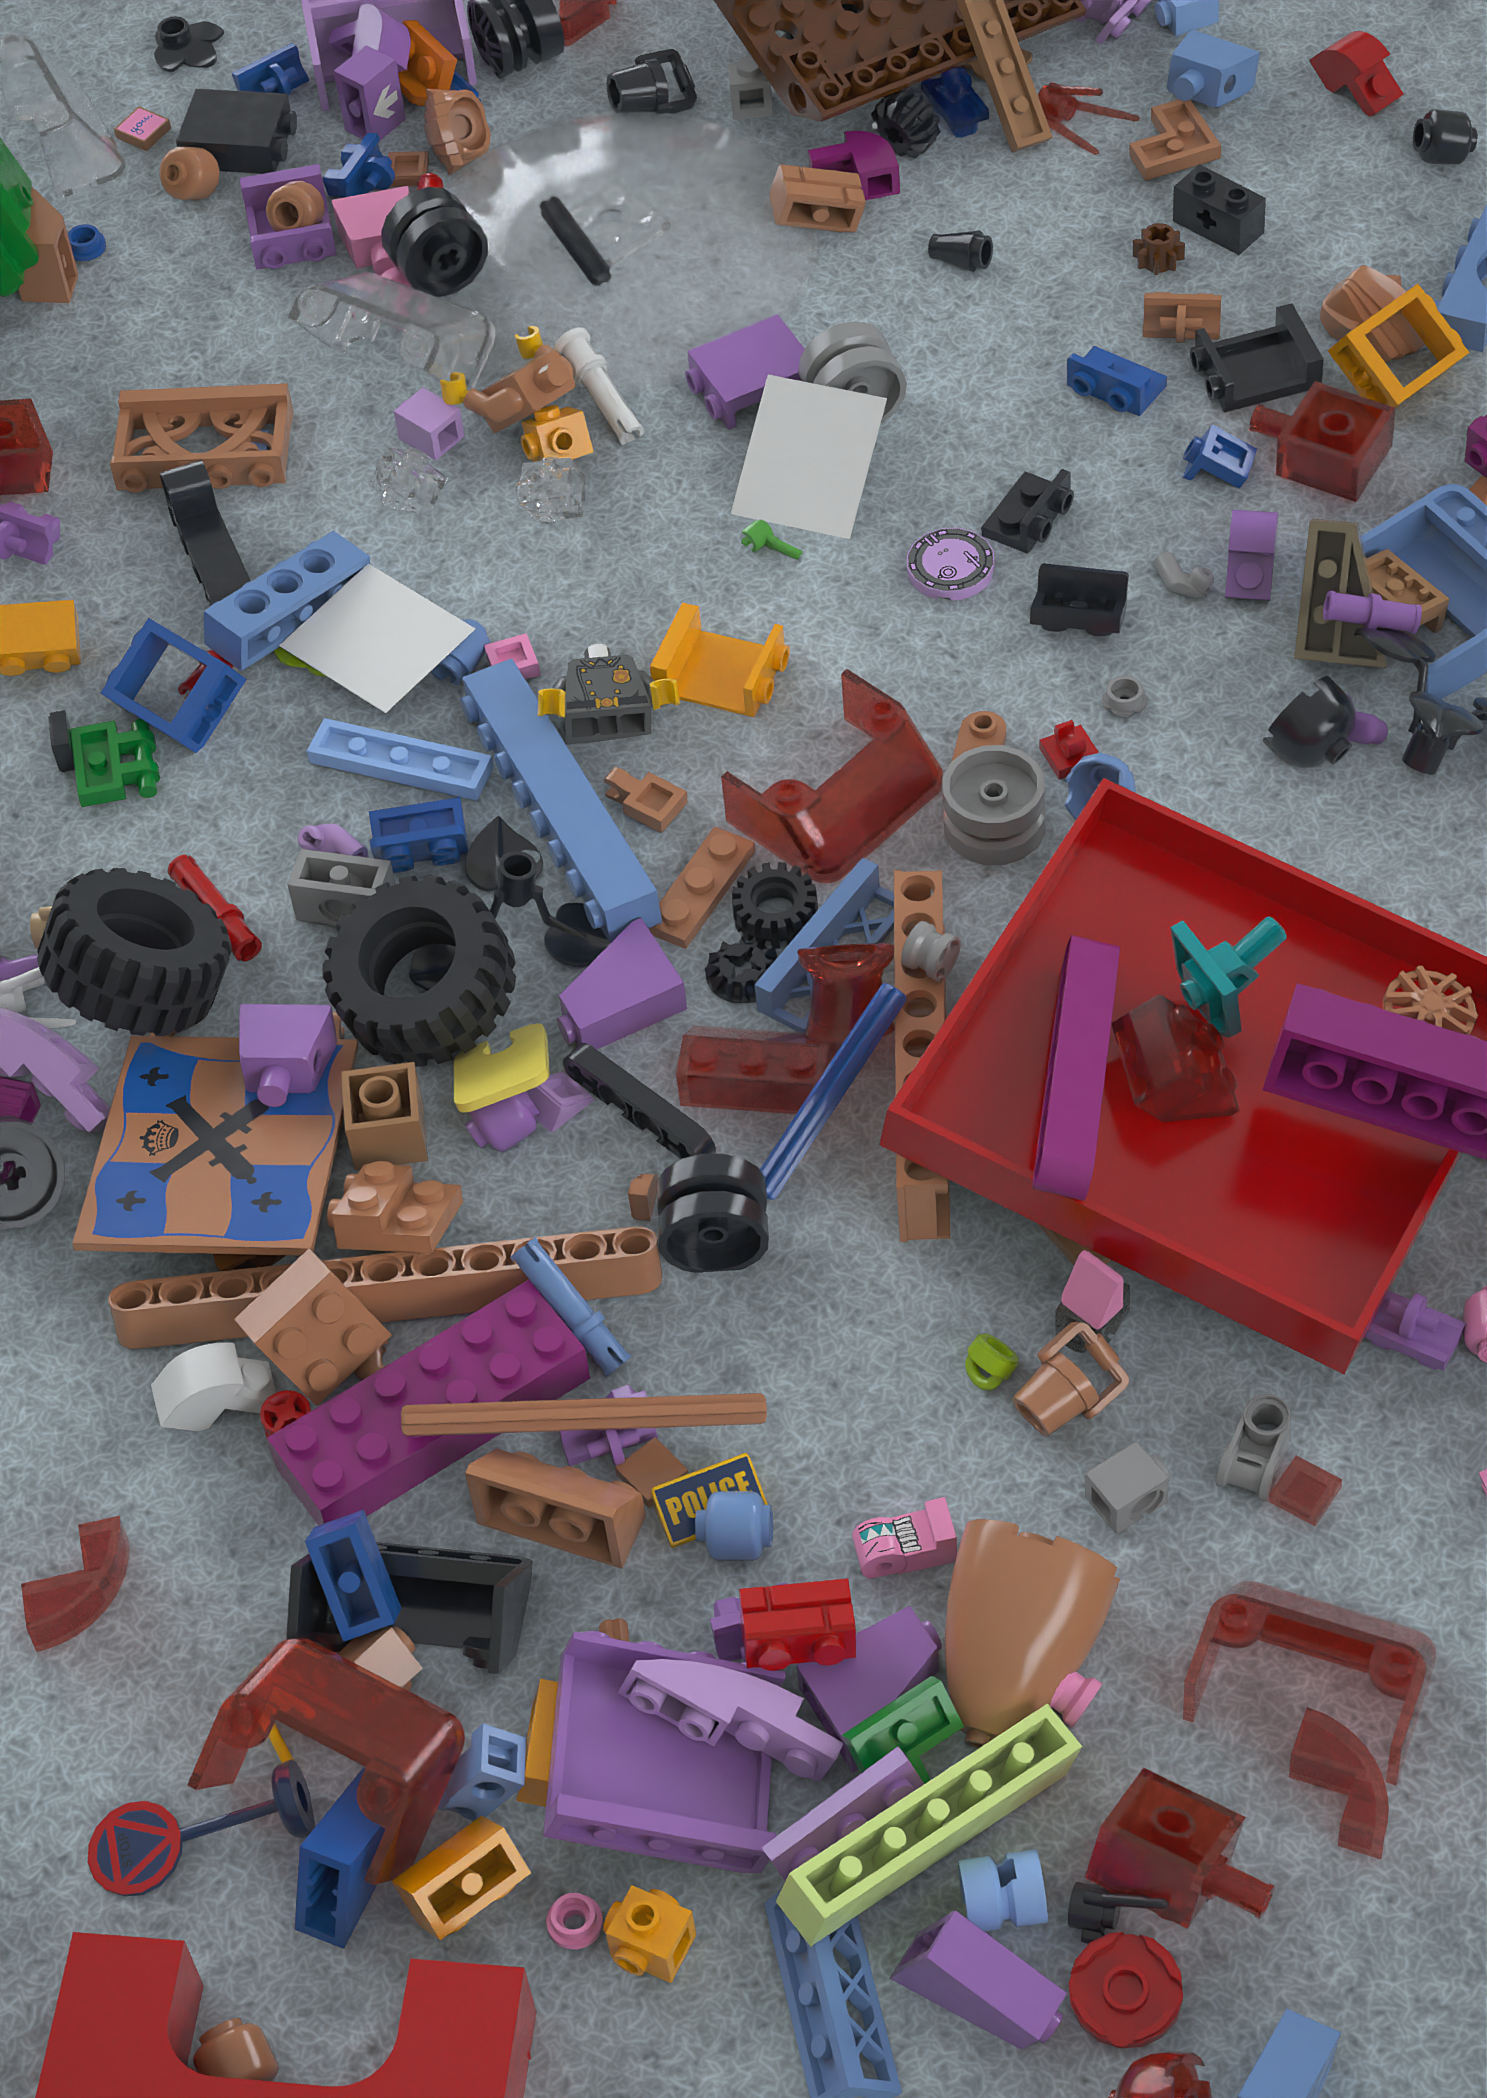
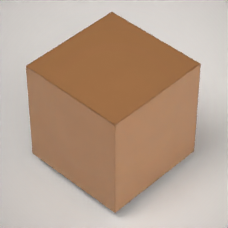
M409 1062L341 1071L345 1133L355 1171L361 1170L364 1164L376 1161H387L393 1165L428 1161L424 1105L415 1063Z

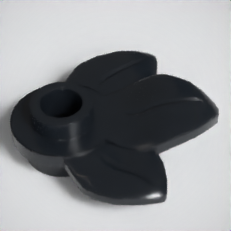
M173 16L165 18L158 24L155 34L158 45L154 52L156 63L167 72H174L183 64L197 68L211 67L217 61V53L211 43L224 35V30L220 26L207 21L189 25L182 17Z

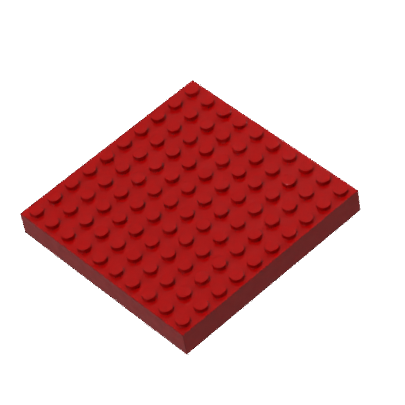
M1103 778L888 1107L879 1145L1345 1375L1462 1152L1263 1091L1262 1088L1278 1035L1297 983L1323 989L1328 993L1383 1009L1385 992L1390 983L1398 977L1399 973L1402 971L1405 973L1416 971L1417 966H1423L1425 970L1442 973L1447 976L1453 973L1457 976L1456 981L1464 988L1470 987L1472 990L1470 995L1474 1000L1478 1014L1470 1035L1487 1041V956ZM1266 917H1271L1285 930L1286 939L1254 967L1260 976L1238 995L1242 1031L1230 1038L1217 1035L1198 1009L1193 1010L1180 990L1182 981L1176 970L1170 927L1184 921L1208 951L1224 941L1235 946ZM1071 935L1120 946L1095 1162L1089 1190L1084 1201L1032 1188L1061 969ZM1413 981L1415 985L1421 990L1418 981ZM1399 987L1395 992H1404V991L1402 990L1401 987ZM1447 989L1444 992V994L1446 996L1453 995L1454 992L1450 989ZM1393 1005V1009L1406 1008Z

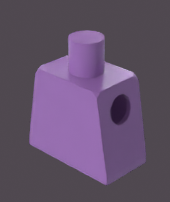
M240 1004L239 1055L246 1090L257 1092L258 1099L263 1104L272 1107L284 1104L288 1093H311L315 1091L337 1044L332 1006Z

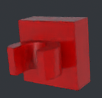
M1073 720L1055 725L1053 735L1039 739V749L1059 780L1066 778L1071 773V769L1084 756L1099 753L1082 725L1075 726Z

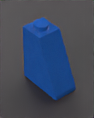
M364 1767L300 1845L294 1930L337 1947L345 1948L410 1823L412 1785Z

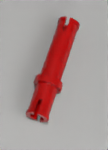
M183 854L173 859L167 869L168 875L182 890L186 891L189 889L198 895L199 901L202 904L208 903L216 911L217 919H222L231 941V950L238 961L246 962L256 957L262 948V942L244 922L242 911L236 905L229 904L192 856Z

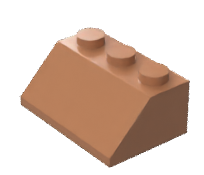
M496 1448L470 1463L465 1472L477 1524L621 1569L646 1518L642 1492L636 1491L629 1484L621 1481H611L609 1483L592 1478L580 1469L571 1466L559 1468L546 1464L526 1452L518 1451L513 1454Z

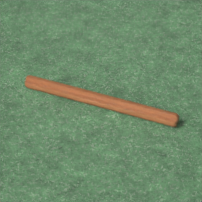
M744 1393L405 1405L401 1410V1430L405 1436L755 1425L765 1423L767 1403L764 1394Z

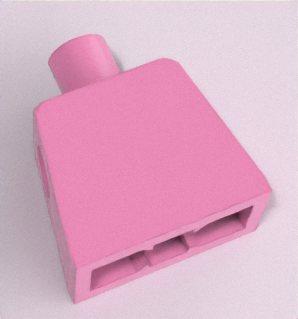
M408 186L332 200L338 233L356 269L373 266L374 272L381 276L385 271L396 268L382 247L381 231L386 216L399 200L410 194Z

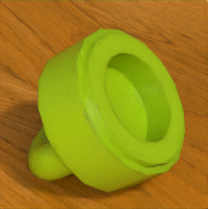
M979 1333L967 1349L966 1373L972 1383L981 1390L992 1391L996 1389L1003 1380L1010 1378L1020 1364L1017 1354L1007 1344L987 1333ZM978 1366L990 1373L991 1376L989 1378L984 1377L979 1371Z

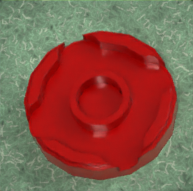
M1124 1932L1108 1933L1090 1942L1074 1961L1068 1983L1070 2008L1080 2027L1098 2042L1117 2048L1143 2047L1162 2038L1177 2022L1183 2003L1181 1971L1171 1953L1155 1939L1141 1934L1137 1936L1134 1934H1124Z

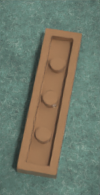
M957 0L1011 152L1013 153L1049 141L1053 136L1004 1Z

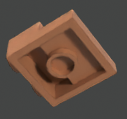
M387 1161L364 1164L358 1174L347 1175L342 1199H332L328 1205L327 1221L329 1227L334 1229L337 1249L433 1253L463 1203L461 1185L442 1184L435 1180L414 1183L412 1167L410 1165H393Z

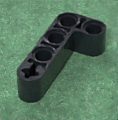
M202 459L160 472V478L173 525L178 528L179 539L186 554L190 555L192 568L199 584H203L206 600L209 606H211L213 603L221 601L242 588L244 584L251 580L218 510L208 472Z

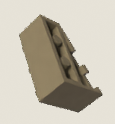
M1312 518L1309 522L1294 659L1387 668L1388 661L1386 655L1372 647L1361 635L1354 636L1356 629L1363 628V625L1337 620H1324L1323 618L1324 602L1328 591L1368 597L1370 593H1373L1359 523Z

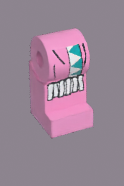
M945 1497L926 1501L924 1510L892 1518L878 1517L864 1521L852 1533L863 1576L869 1579L955 1562L957 1557V1537Z

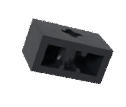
M1200 164L1174 186L1173 222L1237 255H1240L1264 234L1265 197Z

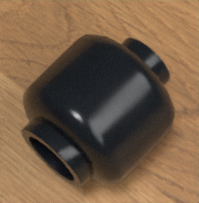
M1432 109L1423 118L1417 120L1413 130L1414 150L1419 152L1424 162L1431 164H1460L1466 159L1469 152L1475 150L1477 145V130L1475 127H1472L1468 115L1460 111Z

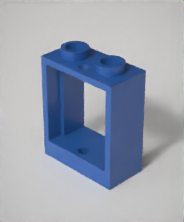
M148 618L143 627L134 635L131 646L118 666L109 674L107 683L100 694L184 747L197 753L205 746L247 679L224 662ZM168 645L206 667L171 723L133 701Z

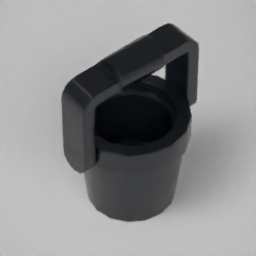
M674 49L640 55L634 60L636 65L610 73L607 76V95L610 105L616 113L651 111L655 112L658 117L691 109L697 99V94L694 90L695 84L689 69L683 63L679 52ZM670 62L675 80L685 99L668 102V84L661 66L662 63Z

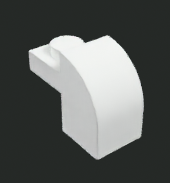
M212 1343L190 1349L170 1361L151 1384L160 1427L190 1431L209 1429L224 1409L260 1413L261 1406L265 1400L276 1393L269 1362L237 1357L234 1343Z

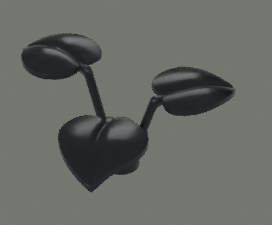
M1380 627L1376 629H1356L1354 636L1361 635L1380 653L1398 661L1413 663L1417 668V690L1411 692L1409 696L1414 713L1408 731L1413 735L1402 756V761L1410 768L1421 773L1436 774L1447 749L1454 750L1457 741L1462 735L1482 733L1484 725L1481 721H1487V697L1475 698L1472 704L1476 710L1469 712L1462 707L1450 705L1437 696L1425 693L1428 674L1427 662H1434L1436 655L1424 642L1400 630Z
M500 816L495 817L477 835L467 853L465 860L467 878L475 887L481 890H496L489 910L495 919L503 902L511 907H522L531 899H534L544 924L551 927L544 936V945L549 954L565 965L588 967L610 945L601 928L594 929L591 926L583 903H565L558 908L555 918L550 915L543 898V888L536 885V879L543 867L541 854L539 861L536 863L531 855L522 852L523 850L539 851L529 840L508 826ZM431 944L415 949L409 972V978L412 983L426 991L434 987L451 967L456 947L448 944Z

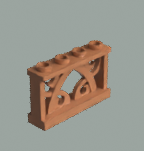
M288 383L120 390L118 400L120 410L113 457L110 462L116 490H127L137 493L144 489L163 488L160 472L202 459L206 467L212 487L216 489H224L230 485L253 484L257 487H267L275 483H286L290 431L294 412ZM275 423L273 435L261 431L266 424ZM213 426L219 434L229 438L206 453H191L175 443V441L189 436L197 427ZM135 429H146L147 436L133 440ZM251 442L265 444L271 450H258V447ZM147 448L141 456H133L139 450Z

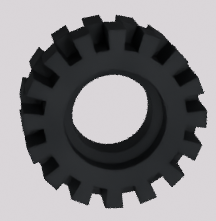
M770 862L763 863L762 872L759 873L755 867L747 870L748 879L741 875L737 879V887H733L732 909L735 927L738 933L742 931L743 938L748 942L754 937L755 942L761 938L764 945L766 941H771L772 948L780 949L779 941L786 940L787 945H789L817 912L816 886L812 884L810 875L806 873L802 876L801 868L795 865L790 871H787V864L784 862H778L777 869H771ZM773 897L786 898L793 904L792 907L780 913H766L757 909L763 900Z

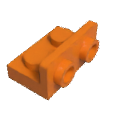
M405 20L402 24L407 27L410 33L411 45L407 70L398 73L400 88L410 103L425 106L427 100L426 89L450 90L457 59L417 20Z

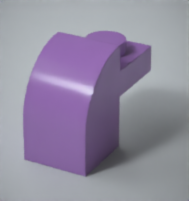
M364 4L360 5L358 20L331 30L329 45L349 57H352L367 45L395 59L399 73L407 70L411 39L410 33L404 24L374 5Z
M1233 509L1228 547L1225 598L1270 601L1277 542L1278 512Z

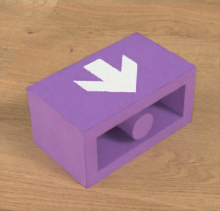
M365 45L334 70L345 131L362 140L367 133H378L380 140H382L406 120L396 60L388 54L381 53Z

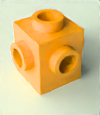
M552 405L533 412L534 418L521 422L524 430V435L521 436V444L526 457L532 460V463L548 468L549 471L569 468L574 465L573 459L594 452L582 410L569 406L559 409L558 405Z
M633 1885L628 1890L623 1902L615 1901L603 1926L610 1955L620 1968L638 1976L646 1972L669 1983H672L697 1936L691 1910L679 1906L678 1901L664 1891L650 1889L647 1892Z

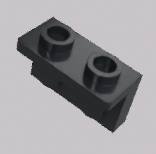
M1061 469L1056 477L1049 481L1024 471L982 525V536L1027 554L1037 542L1044 543L1051 532L1053 520L1058 514L1065 515L1072 505L1074 491L1071 490V472Z

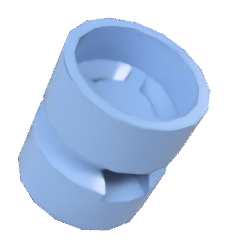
M1037 1849L1006 1853L1001 1863H995L990 1856L958 1860L963 1904H966L967 1911L965 1918L984 1932L999 1930L1004 1920H1010L1016 1927L1048 1923L1045 1888Z

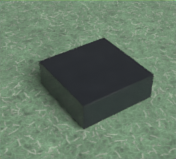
M66 711L51 712L50 716H48L50 741L58 769L61 772L73 771L75 766L71 726Z

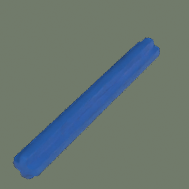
M884 983L880 986L760 1168L766 1178L767 1199L774 1200L777 1198L907 999L905 994L891 984Z

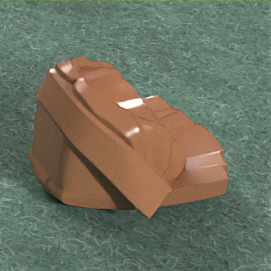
M426 89L427 100L425 102L424 130L428 145L432 147L433 153L437 155L441 164L446 165L449 175H452L476 158L487 153L491 133L486 121L485 110L480 100L472 91Z
M1361 265L1334 287L1322 303L1320 319L1328 334L1332 338L1342 339L1350 331L1405 293L1406 290L1402 288L1401 276L1384 275L1365 265ZM1401 311L1366 335L1385 363L1392 359L1399 360L1406 354L1411 355L1425 344Z

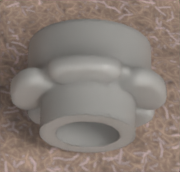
M1122 675L1113 678L1108 683L1106 693L1102 695V704L1105 709L1112 710V714L1117 717H1130L1133 712L1140 713L1145 709L1147 698L1144 697L1145 690L1137 678Z

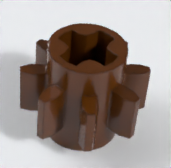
M1163 223L1152 224L1146 229H1141V239L1133 240V257L1138 258L1137 268H1146L1148 271L1153 272L1154 275L1168 270L1176 271V260H1185V243L1180 241V231H1174L1171 226Z

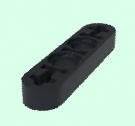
M581 1043L563 1059V1066L569 1077L605 1104L613 1103L624 1112L621 1116L640 1130L648 1129L659 1137L656 1141L678 1158L684 1159L699 1154L716 1153L715 1143L704 1128L593 1046Z

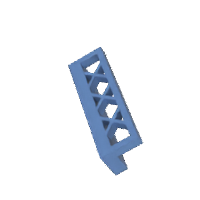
M862 857L756 982L757 1011L806 1035L894 929V909L888 917L867 921L865 909L874 898L894 907V893L880 886L879 867L877 864ZM860 916L861 922L854 923ZM877 929L871 936L870 930ZM864 931L866 943L861 949L840 952L838 941L843 935ZM834 948L835 954L827 955ZM850 961L844 968L843 962ZM837 963L840 974L834 981L813 984L811 973L816 967ZM807 980L808 986L801 987V985ZM823 993L822 996L817 1000L816 994ZM811 996L813 1006L802 1019L782 1009L792 998Z
M779 1890L764 1902L810 2098H895L899 2096L902 2090L858 1915L810 1947L776 1903L781 1892ZM834 1947L848 1960L851 1970L850 1977L835 1962L832 1950ZM847 1999L861 2012L864 2022L863 2029L848 2015L845 2003ZM860 2052L874 2065L878 2080L864 2078L859 2060Z

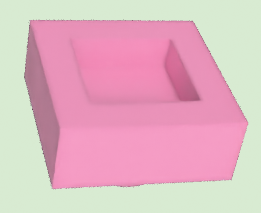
M527 633L484 645L489 666L512 658L525 680L541 675L539 663Z

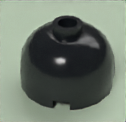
M1329 676L1322 677L1314 682L1320 690L1311 697L1302 691L1270 725L1268 731L1273 736L1263 738V742L1277 756L1291 765L1300 768H1311L1320 765L1326 760L1333 765L1343 758L1352 747V744L1347 739L1354 730L1356 713L1352 701Z

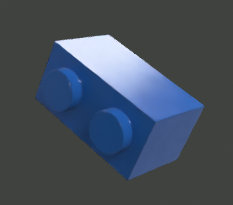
M364 1509L314 1527L306 1538L305 1544L343 1642L394 1624L402 1608Z

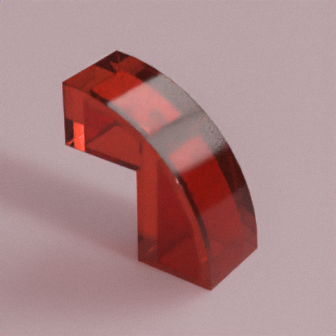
M120 1515L78 1525L84 1570L21 1583L26 1629L36 1652L60 1645L83 1632L107 1610L116 1597L126 1575L129 1560V1539Z
M1307 1707L1291 1753L1289 1777L1349 1796L1340 1823L1338 1846L1382 1859L1389 1806L1386 1785L1381 1770L1367 1747L1347 1727L1330 1716Z

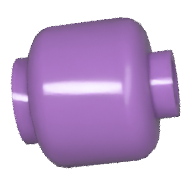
M525 1091L468 1112L472 1119L464 1125L481 1148L489 1143L495 1150L505 1152L535 1131L537 1122L534 1116L539 1114L540 1111Z

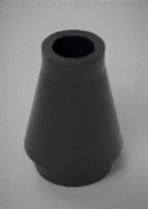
M980 230L933 234L929 240L928 253L932 259L942 260L975 272L976 268L986 269L990 265L993 256V241L990 236L984 235Z

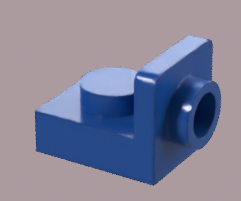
M1212 424L1201 438L1194 436L1187 446L1183 460L1187 461L1188 464L1183 478L1192 480L1202 468L1240 489L1248 479L1257 448Z

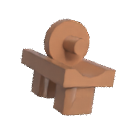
M1170 292L1145 293L1143 337L1176 338V343H1185V339H1195V330L1205 328L1211 340H1219L1222 295L1206 293L1171 294Z

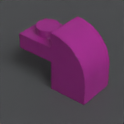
M858 130L845 131L844 143L808 150L809 168L859 174L861 190H863L865 201L900 194L899 164L889 142L877 134Z

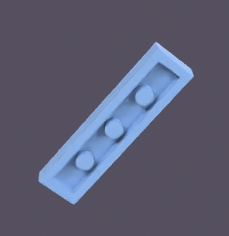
M326 718L323 719L307 749L308 760L312 764L478 801L494 768L492 755Z

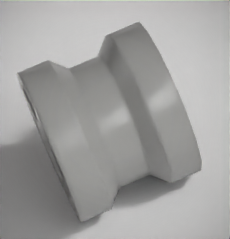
M921 921L912 929L905 941L901 954V963L912 970L921 968L926 971V975L930 979L937 982L942 981L951 972L960 952L961 940L951 933L942 935L936 932L934 925Z

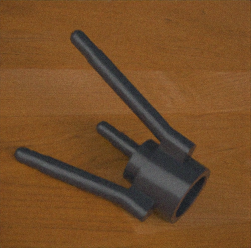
M1076 1882L1069 1902L1068 1927L1082 1929L1081 1942L1089 1944L1104 1936L1105 1928L1116 1929L1121 1907L1166 1909L1169 1902L1206 1903L1209 1901L1210 1895L1204 1891L1116 1888Z

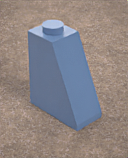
M1286 2009L1237 2098H1318L1331 2070L1341 2032Z

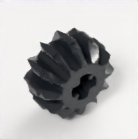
M908 87L884 96L875 105V109L871 113L874 121L872 124L873 130L887 140L900 157L908 155L909 157L917 158L920 154H924L936 141V137L941 132L938 126L940 119L932 112L933 105L927 104L923 100L922 94L916 96L912 89Z

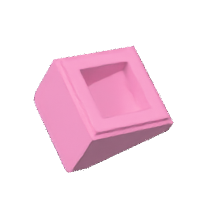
M1083 1250L1079 1254L1064 1288L1061 1302L1090 1326L1100 1329L1123 1308V1277L1089 1251Z

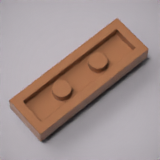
M714 826L660 901L662 923L648 928L652 935L687 949L755 853V842Z

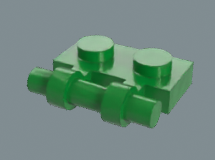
M137 719L131 723V731L118 733L115 720L70 729L77 793L81 807L126 799L125 785L136 784L139 788L140 796L144 798H151L157 794L156 783L160 780L158 764L153 761L156 741L155 735L149 730L148 723L142 719ZM132 754L135 756V761L122 763L121 755Z

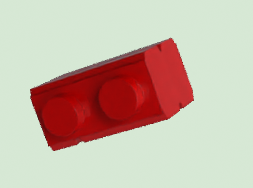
M848 1578L739 1589L740 1620L747 1669L761 1667L767 1671H778L786 1668L789 1664L809 1662L831 1666L842 1662L844 1659L856 1658V1626Z

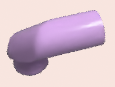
M337 824L308 825L303 827L298 834V843L301 848L306 850L366 857L368 855V849Z

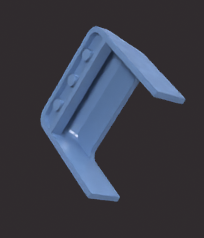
M1457 484L1443 485L1361 536L1366 558L1389 549L1450 599L1446 614L1472 637L1428 666L1425 693L1432 694L1440 699L1466 686L1487 672V505L1464 486Z

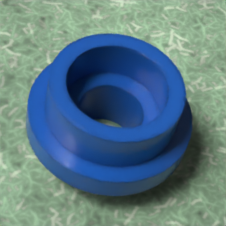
M78 225L68 232L74 260L76 261L93 260L99 257L106 249V241L103 234L93 225Z

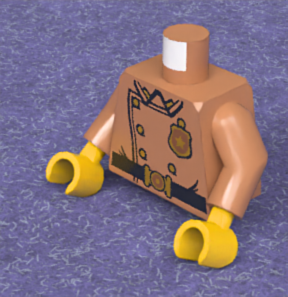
M528 326L530 336L520 337L518 334H515V339L520 356L524 359L533 360L482 391L474 388L468 391L465 375L453 372L450 374V381L440 380L442 398L448 405H457L464 402L466 409L485 418L495 434L533 414V412L540 410L575 388L573 368L568 359L559 354L549 345H543L537 326Z

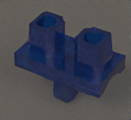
M959 67L952 68L941 73L939 78H929L921 81L922 92L932 103L935 111L948 124L956 138H963L976 133L978 123L989 119V108L971 87L972 79L965 69Z

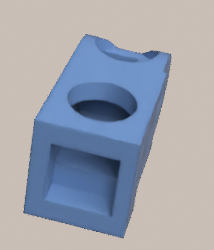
M482 1723L472 1732L471 1747L454 1763L446 1764L440 1771L432 1795L435 1809L441 1811L450 1810L472 1821L481 1815L484 1817L488 1816L525 1785L526 1737Z

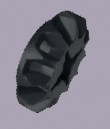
M741 936L738 943L731 945L723 941L718 952L709 953L708 965L705 968L706 981L709 988L718 997L729 1002H755V984L778 958L776 949L765 947L761 938L754 943H750ZM751 959L752 970L744 969L741 974L738 973L736 976L735 966L741 967Z

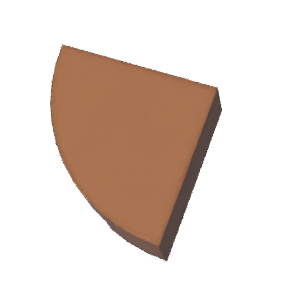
M640 1174V1176L631 1181L628 1198L633 1219L651 1221L657 1195V1180L659 1178L657 1174Z

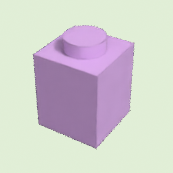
M424 387L394 410L399 439L435 461L465 437L460 408L446 404L441 397Z

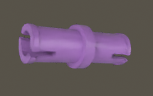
M1328 591L1323 609L1324 620L1363 625V629H1376L1380 627L1407 631L1416 634L1419 629L1422 608L1419 604L1412 605L1382 600L1380 594L1370 593L1368 597Z

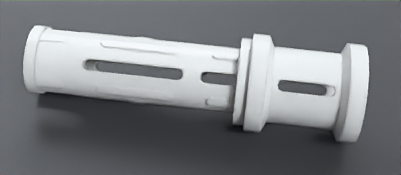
M585 328L571 329L556 341L554 349L571 363L575 383L587 388L622 445L636 439L632 432L634 430L641 437L644 433V427L638 422L607 374L608 363L605 357L596 353L589 342L590 334Z

